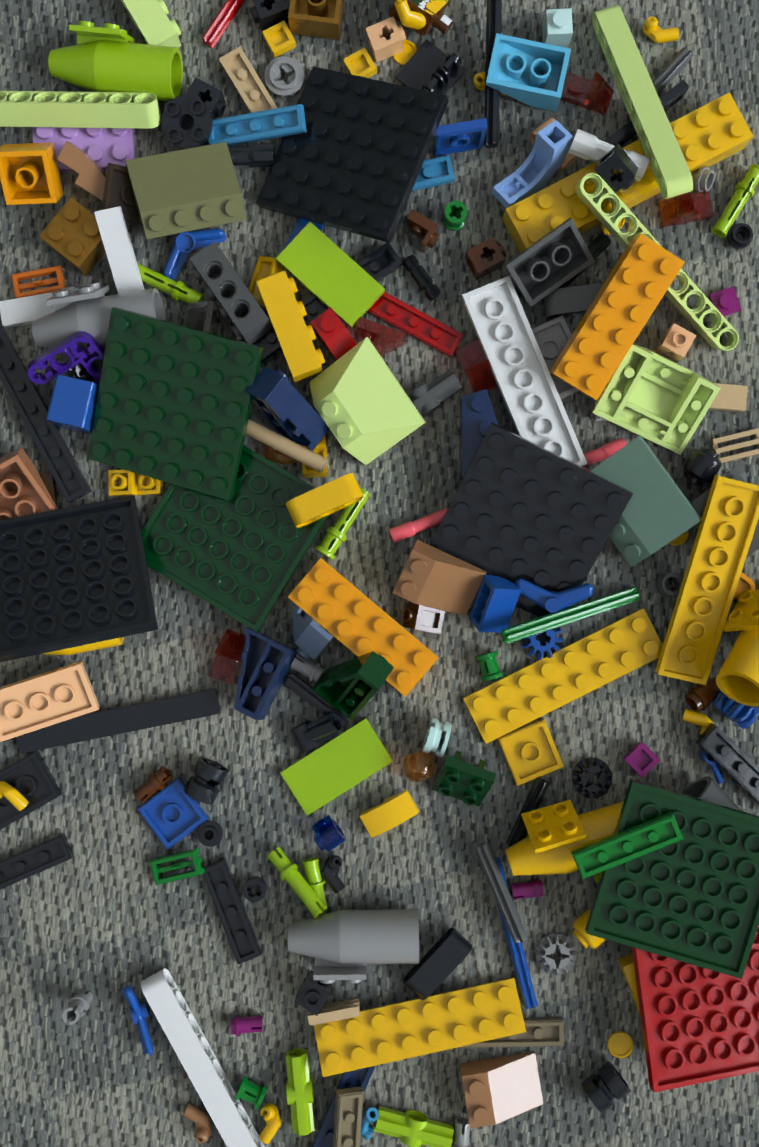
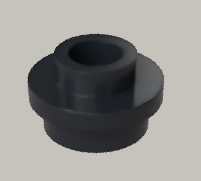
M744 223L733 225L727 233L728 243L736 249L746 248L753 239L751 227ZM736 233H740L743 236V240L737 239Z
M213 820L205 821L198 828V840L208 847L217 845L223 837L221 825ZM207 830H212L214 832V837L208 838L205 832Z

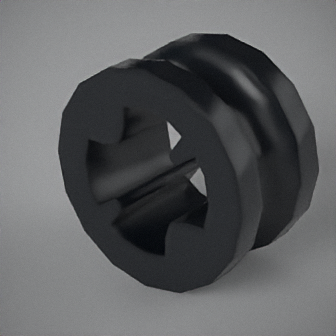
M258 876L249 878L243 887L244 897L250 902L262 900L267 891L266 882ZM256 883L259 884V890H262V892H256L252 895L250 893L251 888H248V886H254Z

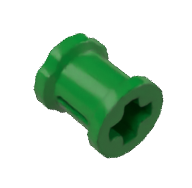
M452 201L446 206L443 220L444 226L452 231H459L464 227L467 208L462 202Z
M497 651L475 656V660L479 661L482 672L481 681H488L503 676V672L499 671L496 659Z
M244 1075L234 1099L239 1100L241 1098L253 1104L254 1108L258 1110L268 1087L265 1085L261 1087L249 1081L248 1077Z

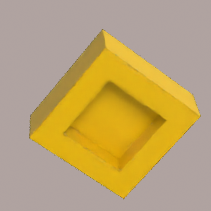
M284 20L262 31L263 37L274 58L297 47L296 41Z
M365 47L343 59V64L351 75L370 78L377 74V67Z

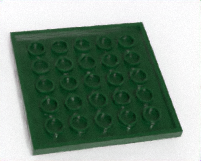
M112 307L87 459L225 500H231L252 405V398L246 390L253 384L258 375L263 347L122 308Z
M243 445L231 500H225L170 484L142 530L147 565L252 630L259 632L328 516L303 527L296 528L285 504L289 500L315 489V487Z
M630 779L614 834L672 812L684 839L603 871L585 928L586 933L742 979L759 926V816Z

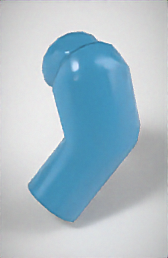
M374 1107L362 1111L361 1135L366 1140L372 1137L371 1134L374 1133V1127L370 1123L376 1121L379 1117L378 1110Z

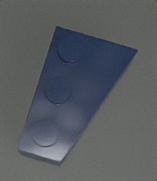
M264 366L253 384L246 390L276 432L311 451L316 448L329 430L322 417L288 381V377L278 369L273 371Z
M487 389L462 396L460 401L459 481L463 480L491 422L498 425Z
M246 627V641L244 652H242L241 660L243 661L241 674L238 678L234 709L255 720H264L297 651L261 632H256Z

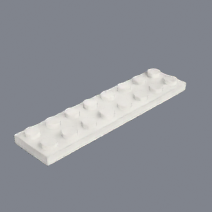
M510 276L462 294V301L518 435L581 467L587 465L585 456Z

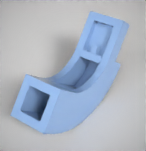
M557 120L537 133L533 149L524 163L515 172L495 185L492 189V194L508 208L539 192L563 163L574 136Z

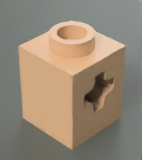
M394 16L365 28L367 40L376 62L404 52L403 41L406 40L402 25L397 26Z
M674 323L666 330L655 353L678 363L686 356L697 335Z

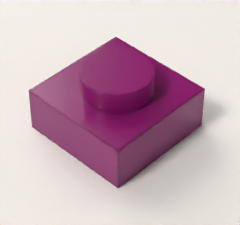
M733 286L712 293L707 297L724 317L742 310Z
M642 741L636 744L623 757L624 761L641 778L660 762L658 757Z

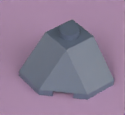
M294 604L292 606L294 643L298 646L296 651L307 660L310 657L315 660L334 636L298 605Z

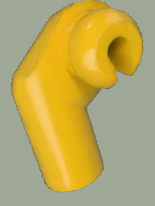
M653 16L645 20V25L643 26L644 35L653 42L659 44L679 39L678 27L662 29L658 26L657 18Z
M685 709L682 720L701 726L700 735L713 723L707 715Z

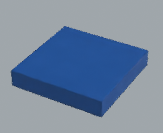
M486 118L438 126L433 138V156L481 149L487 131Z
M180 777L137 809L167 850L209 819V816L197 800L191 798L183 791L185 784Z

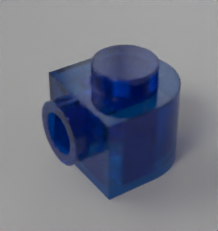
M330 815L320 819L312 826L317 835L314 837V841L321 851L326 849L330 852L346 841L341 827Z

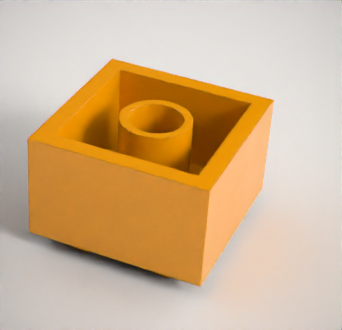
M53 142L3 144L0 146V180L6 205L57 203L64 195Z

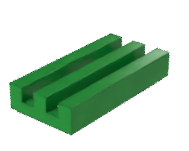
M199 847L149 860L155 885L205 873L204 867H201L202 858L198 856L200 852ZM192 857L191 860L157 867V864ZM194 865L195 868L193 870L176 873L164 877H160L159 873L176 870Z

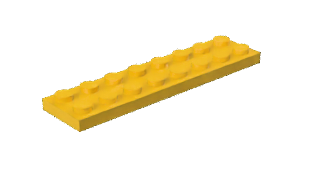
M719 475L714 476L655 669L658 675L706 685L759 519V485Z
M641 608L561 648L559 652H553L552 658L545 656L542 660H537L463 697V700L485 744L659 658L663 645L645 609Z
M514 977L430 995L423 1001L420 998L361 1010L358 1017L314 1025L323 1077L526 1032Z

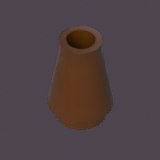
M716 677L707 681L706 685L700 684L688 690L685 700L691 709L696 712L704 711L717 697L721 690L716 684Z

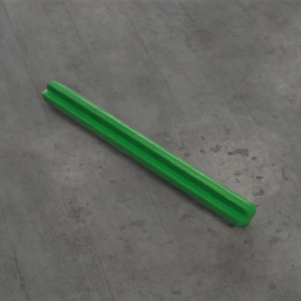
M636 587L626 588L559 610L555 613L504 628L501 632V638L504 643L508 644L635 602L640 597V593Z

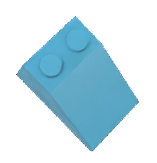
M496 33L486 85L531 107L556 112L562 95L571 49Z

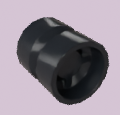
M199 757L193 769L195 776L189 777L183 791L197 801L213 805L220 791L218 785L224 783L229 770L211 759Z
M610 1061L598 1069V1076L592 1074L581 1083L589 1099L602 1114L614 1105V1098L620 1100L631 1091L624 1078Z

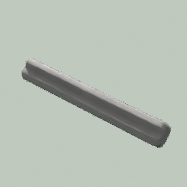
M488 842L481 843L475 847V851L514 943L523 942L527 938V933Z

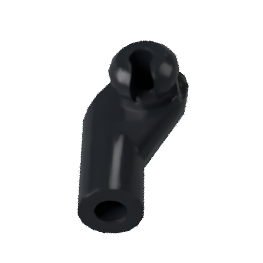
M334 854L328 856L325 860L322 875L336 894L345 885L338 876L340 866H342V859Z

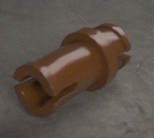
M161 766L158 771L150 773L149 779L133 791L138 801L141 800V803H145L155 792L163 790L167 786L166 783L173 778L171 772L167 768L165 769L164 766Z

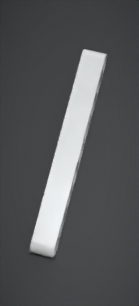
M164 968L142 980L141 989L226 1146L265 1147L240 1100L234 1099L236 1093L170 972Z

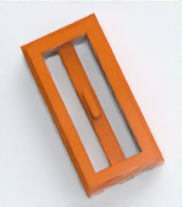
M61 265L11 275L15 298L60 291V288L66 287ZM57 274L56 278L19 284L21 280ZM53 284H59V285H57V286H52V287H47V288H42V289H36V290H31V291H26V292H20V291H22V290H27V289H32V288H37V287H42V286H48V285H53Z

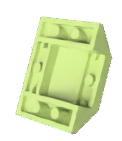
M368 337L309 382L316 410L342 448L365 465L375 460L426 423Z
M633 344L605 387L592 413L681 455L721 388L694 371L647 348Z

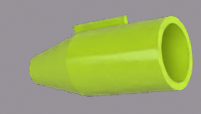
M78 21V25L69 24V30L77 34V45L56 48L49 52L48 67L51 76L92 92H147L155 94L157 101L166 102L181 96L183 63L179 48L135 43V39L128 35L126 30L119 29V25L104 23L103 28L94 27V23L88 21Z

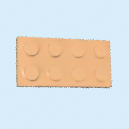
M79 661L0 687V742L99 710L100 706L83 662Z

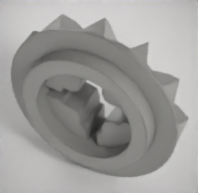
M281 56L275 58L268 64L265 70L266 86L273 95L277 94L282 98L288 95L294 96L295 92L301 90L302 84L305 81L304 70L301 64L291 57ZM280 70H282L286 76L291 75L289 77L288 85L283 80H280Z
M552 933L540 940L536 948V959L539 966L546 973L558 976L562 973H568L569 969L575 966L576 956L578 955L576 947L569 937L560 933ZM556 945L558 946L560 953L565 954L559 957V961H557V964L552 956H549L550 954L555 953Z

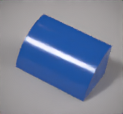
M484 575L469 616L479 632L501 633L502 629L507 628L521 589L504 578Z

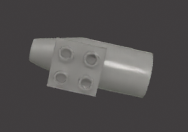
M99 282L85 284L84 287H80L78 290H75V286L60 288V291L52 292L53 297L45 300L46 306L54 305L55 312L33 321L32 335L37 346L52 348L74 333L85 331L91 334L102 349L105 350L112 307L122 308L167 321L161 295L156 288L105 296L104 293L109 291V286H100ZM78 341V347L83 346L88 351L87 342L81 343V341Z
M418 909L338 910L320 915L316 919L313 917L288 925V951L315 958L313 980H319L320 983L324 984L334 983L335 980H346L347 983H359L361 980H367V964H419Z

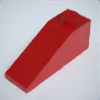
M329 308L310 322L315 335L335 361L357 345L332 308Z

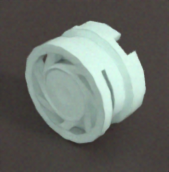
M432 717L427 729L422 752L430 753L431 751L435 752L436 756L443 757L449 741L452 723L447 721L442 723L437 718Z

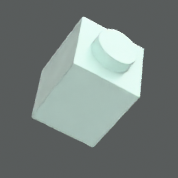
M572 8L546 10L542 23L543 43L568 48L573 35Z

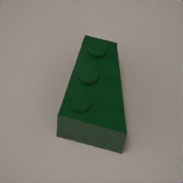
M372 651L328 668L311 690L350 720H353L379 690L394 666L388 663L384 657Z

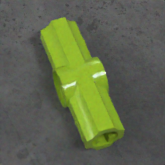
M293 1048L286 1052L288 1076L286 1095L287 1103L291 1108L293 1133L304 1136L315 1131L313 1109L314 1082L313 1077H310L308 1050Z
M379 1106V1117L374 1123V1132L397 1137L402 1143L410 1147H420L422 1144L430 1147H451L454 1133L453 1125L428 1119L424 1113L408 1110L405 1113Z

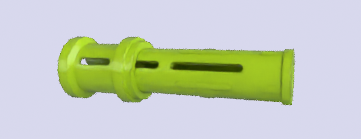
M361 487L364 498L345 507L333 527H327V534L320 545H316L314 548L331 560H334V554L340 544L347 540L345 534L367 499L371 496L370 493Z

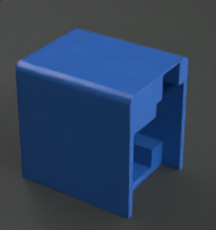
M57 374L46 420L61 428L92 434L99 386L93 382Z

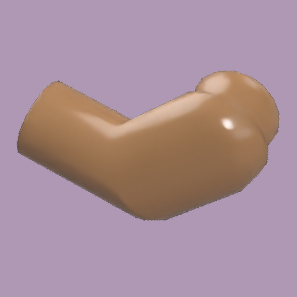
M189 1103L183 1116L195 1122V1140L198 1143H205L212 1133L210 1117L206 1112Z

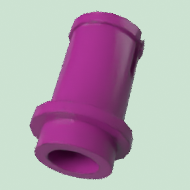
M534 878V881L511 883L514 900L531 897L539 899L540 896H544L542 880L537 881Z
M236 1015L235 1018H231V1035L236 1034V1037H239V1034L262 1032V1015L248 1017Z

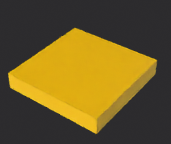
M545 719L497 738L517 786L564 767Z

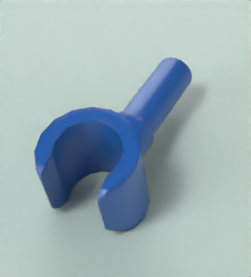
M700 750L699 757L709 764L717 784L723 783L724 781L717 763L711 757L707 759L706 753Z

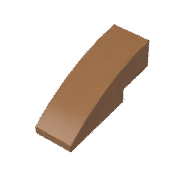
M66 141L57 160L79 173L75 184L103 201L106 173L87 153L73 143Z

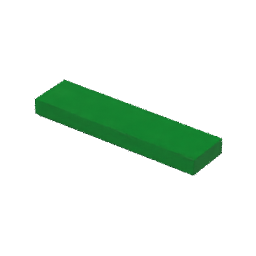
M669 812L574 850L571 853L582 879H585L684 838L674 814Z

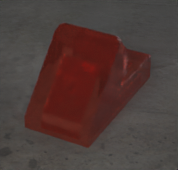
M596 71L592 80L568 72L560 100L605 115L614 90Z
M709 191L696 194L688 192L658 203L663 228L710 219L714 216Z
M362 317L359 318L356 326L357 333H360V337L363 339L368 337L371 342L377 339L376 350L380 356L406 344L407 333Z
M478 339L455 350L474 392L484 389L490 391L498 387L489 359L486 358Z
M230 629L226 630L215 651L216 657L209 672V677L233 685L242 662V652H244L246 641L245 635Z

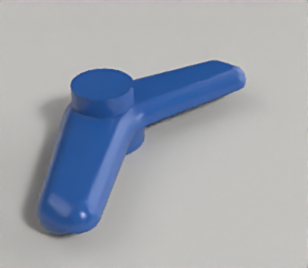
M216 228L178 234L163 275L175 280L190 252L208 246L214 241L216 244L224 242L226 240L224 231Z
M517 579L515 583L521 589L520 594L550 613L562 610L593 594V586L590 583L560 592H549L524 579Z
M129 985L124 986L122 994L129 1004L133 1022L137 1025L143 1051L150 1056L153 1054L154 1048L146 1018L150 1017L147 1002L140 1003L132 987Z

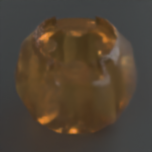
M419 751V753H409L404 759L402 768L404 775L410 781L418 782V780H429L434 773L435 765L433 758L428 753Z

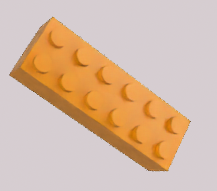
M643 234L634 235L549 372L589 398L597 400L685 261Z
M322 558L318 560L288 596L289 599L358 657L372 651L384 657L388 663L394 666L386 681L405 697L439 658Z

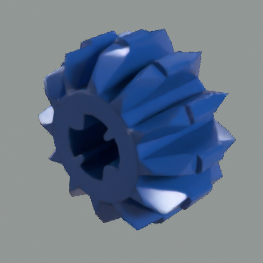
M558 627L542 632L544 636H547V640L542 641L543 645H540V641L536 640V635H540V633L523 638L527 639L528 642L523 643L521 648L526 649L531 646L527 655L532 657L537 651L536 657L538 660H542L544 653L548 658H552L550 649L556 652L560 651L555 642H563V638L556 637V634L560 633L562 629Z
M722 691L717 694L716 699L713 701L714 706L721 713L744 729H747L750 724L752 725L759 715L758 707L740 704L727 697Z

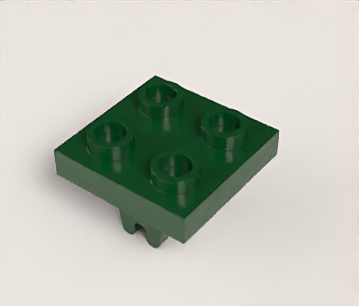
M459 751L455 752L453 758L446 756L433 781L431 790L437 791L443 796H451L462 800L468 805L479 807L493 785L496 773L484 769V760L480 759L477 766L460 761L461 752Z

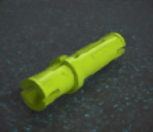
M750 165L743 180L737 183L734 188V195L712 228V232L715 235L725 238L747 200L753 197L754 189L759 182V165Z
M137 262L142 282L171 295L175 301L181 300L194 306L196 309L202 306L205 298L203 293L187 287L180 280L176 282Z
M281 847L276 848V851L273 850L267 856L268 860L272 862L281 874V880H286L311 912L314 919H316L328 907L299 873V867L296 863L292 864L284 854Z

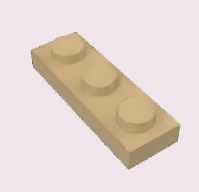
M240 46L219 58L222 68L250 113L277 108Z

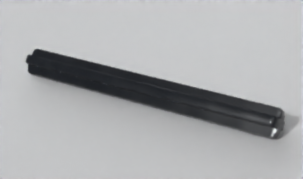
M487 0L484 118L487 121V131L484 138V146L486 148H496L498 146L500 91L487 86L486 80L496 33L501 34L502 0Z

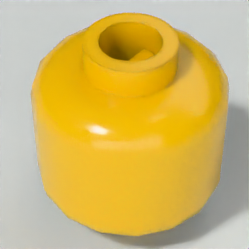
M587 909L573 922L575 930L572 933L584 948L589 946L592 949H596L607 939L586 933L585 928L591 909Z

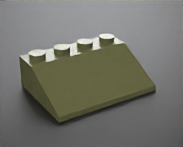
M227 142L125 160L145 240L247 220L241 189Z

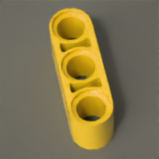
M350 473L289 500L285 505L295 527L300 528L362 500L364 495L354 473Z

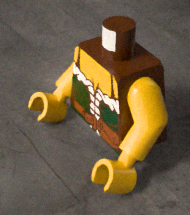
M394 0L389 12V16H394V19L402 23L403 26L423 36L433 27L445 35L453 23L449 17L443 14L448 5V0Z

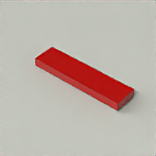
M386 292L367 311V313L450 358L463 338L462 333Z

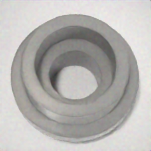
M702 166L695 172L693 186H695L696 192L702 193L711 189L715 172L710 170L709 167Z

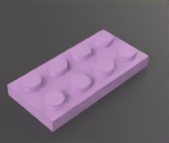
M32 127L33 143L53 142L57 158L65 142L68 141L87 153L104 171L107 169L108 162L127 167L125 160L135 159L134 128ZM57 160L60 173L76 172Z

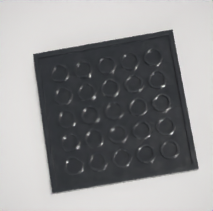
M313 66L298 101V104L304 106L307 132L283 137L274 159V165L270 168L257 199V205L263 209L390 243L448 105L447 95Z
M491 422L430 546L486 571V575L501 577L514 584L517 579H524L549 592H560L583 584L630 501L633 492ZM522 594L519 595L517 607L537 617L550 614V612Z
M135 495L0 520V662L158 630Z

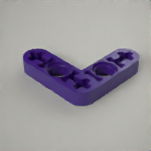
M85 331L76 332L34 358L28 366V377L36 384H46L55 379L57 374L61 375L81 363L95 381L100 384L102 369H95L91 363L96 359L103 360L105 351L91 334ZM78 341H81V343L87 342V349L91 353L88 357L87 350L83 346L78 347ZM64 353L69 357V360L65 363H59L55 361L54 355ZM36 368H38L39 370H43L44 368H46L45 374L43 375L41 372L36 374Z

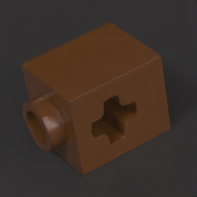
M494 237L467 250L464 259L474 278L478 280L501 268L504 264L506 253L500 243H496ZM484 254L486 257L491 256V261H489L487 258L482 259V256Z

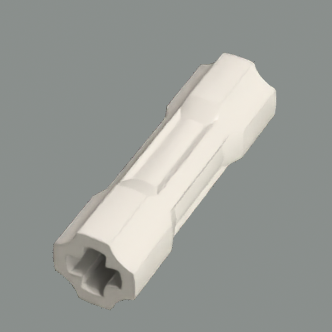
M578 129L568 153L585 160L597 162L615 146ZM624 150L638 167L635 179L640 182L650 158L634 151Z

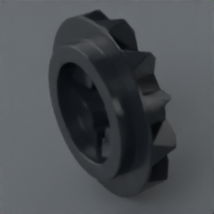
M593 757L586 758L575 766L572 772V783L576 791L582 796L598 799L600 796L607 794L610 786L613 785V773L608 764L603 760ZM586 770L592 774H599L597 776L599 786L592 782L587 784L589 777L585 772Z

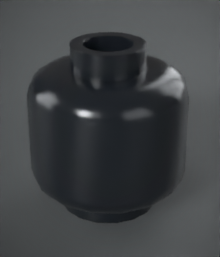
M702 446L700 450H692L683 466V471L688 474L687 480L701 486L702 482H713L714 476L717 475L722 465L718 459L720 455Z

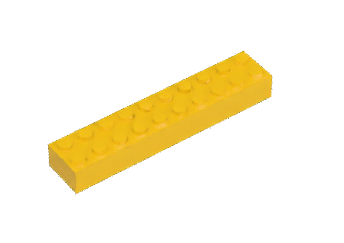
M730 92L670 123L692 176L702 166L710 167L743 150L754 137ZM639 140L622 148L626 151H634L646 156ZM597 162L505 209L502 220L520 253L569 218H572L580 234L601 224L579 199L575 191L576 183L579 179L589 173L597 174L595 171ZM648 163L640 182L635 180L629 188L624 191L621 188L615 194L630 209L661 191ZM585 180L583 185L585 192L593 194L595 190L594 183L590 180ZM605 199L602 201V211L607 214L611 212L612 204L610 201Z

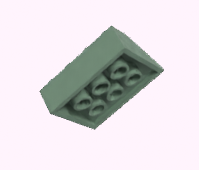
M641 435L590 470L633 492L630 501L609 536L631 567L649 557L702 520Z

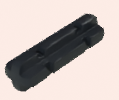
M414 255L408 256L403 261L404 267L408 272L411 271L412 278L422 291L425 290L427 298L430 301L436 299L441 293L440 289L436 284L433 285L432 278L423 266L418 265L419 261Z

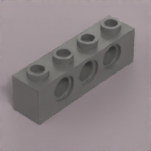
M215 241L190 257L194 268L191 269L192 273L199 283L204 280L207 285L204 290L212 302L217 299L221 305L217 309L225 321L231 319L234 324L231 329L239 341L244 338L246 343L252 344L274 329L265 312ZM221 273L219 277L212 279L215 274ZM234 292L233 296L225 298L228 293ZM244 311L248 312L246 316L241 318L238 317L240 313Z

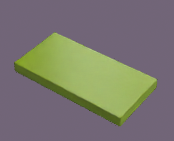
M311 222L301 230L276 258V261L323 304L328 308H332L335 314L350 328L359 321L385 292L383 286Z
M364 718L280 773L308 816L393 762V759L368 719Z

